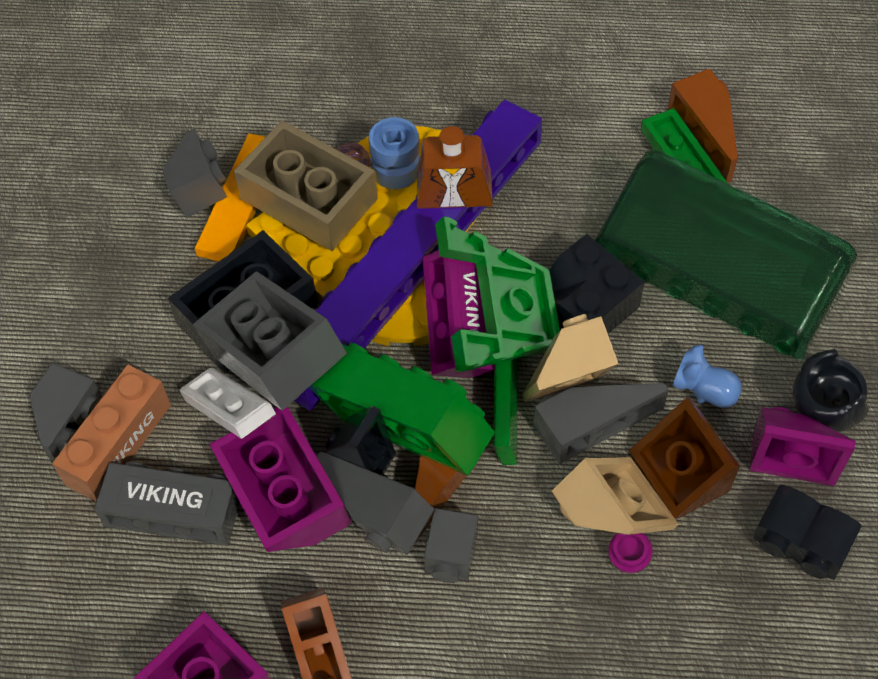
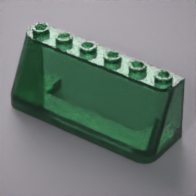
M656 150L646 151L638 161L595 238L597 243L633 271L645 283H650L666 291L674 299L684 300L701 309L709 317L719 318L738 328L741 333L750 337H756L773 346L778 352L793 356L801 361L843 293L858 257L855 248L846 240Z

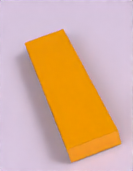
M248 133L223 186L227 197L216 202L194 248L196 256L220 261L241 246L247 233L246 224L253 220L257 208L240 199L234 170L265 138L264 136Z

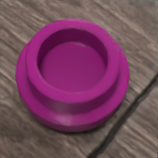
M616 533L612 537L608 548L609 559L613 566L621 572L629 574L644 570L649 565L653 554L652 544L643 533L630 535Z

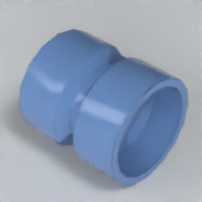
M390 117L380 120L374 124L369 133L371 169L375 170L376 182L388 189L408 187L417 179L420 161L419 133L417 128L410 121L403 118Z

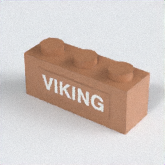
M130 365L124 368L53 461L52 465L65 486L97 502L109 463L124 465L126 462H130L170 408L171 403L162 381Z

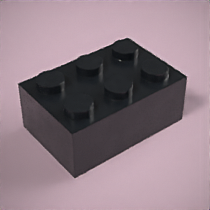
M264 230L168 298L177 325L224 374L230 369L213 356L193 324L257 271L310 308L318 304L313 277Z

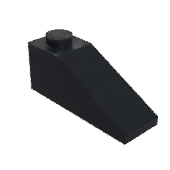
M374 406L349 416L341 428L336 427L328 438L326 444L327 451L325 452L381 476L384 475L396 455L381 411Z

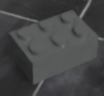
M257 271L193 324L202 340L218 361L280 410H284L291 402L296 400L308 387L347 354L327 318Z

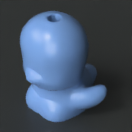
M703 345L693 346L690 350L686 351L673 386L677 389L693 391L700 404L708 402L720 408H729L735 405L742 391L739 377L728 369L711 366L704 357Z

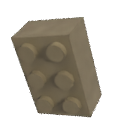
M283 120L234 170L241 200L331 251L336 248L378 199L375 170Z

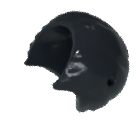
M836 349L818 352L804 362L794 381L793 397L799 414L806 415L837 432L849 430L855 424L860 423L868 414L869 407L866 404L868 391L866 380L861 371L848 360L838 356L839 354ZM834 402H839L840 405L835 406V405H833V403H834Z

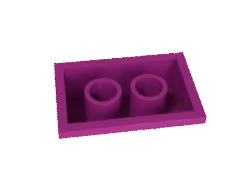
M288 406L284 410H280L278 407L274 408L276 414L242 439L231 432L209 444L267 552L313 546L352 524L344 503Z

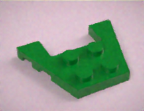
M444 216L435 224L440 257L476 264L486 333L460 329L451 336L456 372H464L546 351L553 337L560 331L549 269L509 248L501 251L488 244L486 236L476 231L468 234L457 228V221L450 217Z

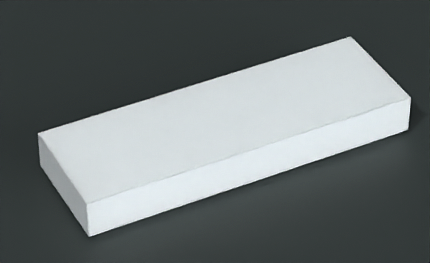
M209 368L179 390L187 403L241 439L276 414L270 402L214 368Z

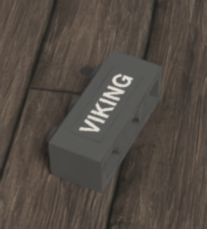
M130 461L124 465L109 463L94 510L104 527L229 546L240 501L227 477L223 475L195 476L178 468H167L165 471L149 469L141 463Z

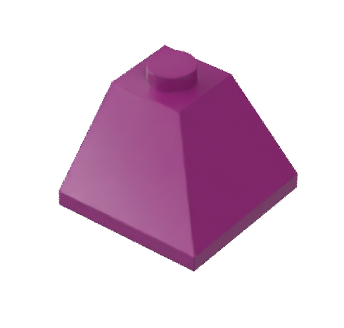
M762 407L754 426L749 471L835 486L855 450L856 441L806 415L792 413L790 410L782 407Z

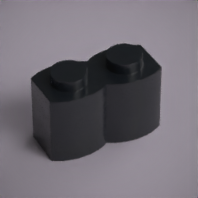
M780 484L760 520L753 538L760 543V547L766 553L779 558L784 556L793 558L800 564L802 570L810 576L818 579L826 577L835 580L862 525L849 515L832 507L821 505L815 499L797 489Z

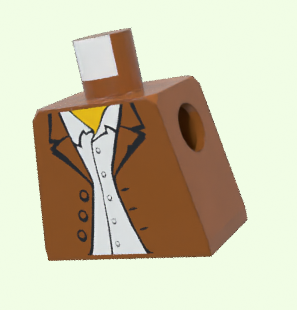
M449 126L444 128L439 136L423 139L417 172V209L492 206L491 168L481 137L478 135H464L460 128Z

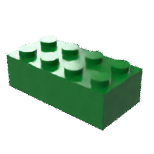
M350 342L348 346L342 344L347 354L309 388L343 422L349 416L366 408L376 407L381 411L393 444L469 476L495 431L485 421V412L477 405L469 402L465 397L467 395L466 389L450 379H444L443 382L434 380L430 374L416 366H412L410 370L405 369L387 355L380 354L378 358L371 356L368 351L355 343Z

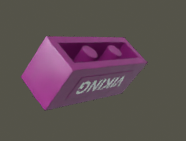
M439 250L423 256L432 375L473 378L495 371V364L464 372H456L451 336L460 329L486 333L476 264L440 257Z

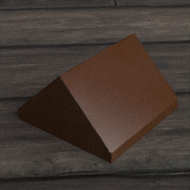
M687 397L629 450L675 519L681 518L730 492L740 467L693 400Z

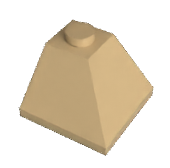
M583 314L563 322L564 328L553 337L522 394L524 402L598 379L619 364L601 316L588 320L587 315Z
M631 457L585 458L552 490V493L560 503L562 514L569 521L573 522L575 526L630 535L674 530L679 525Z

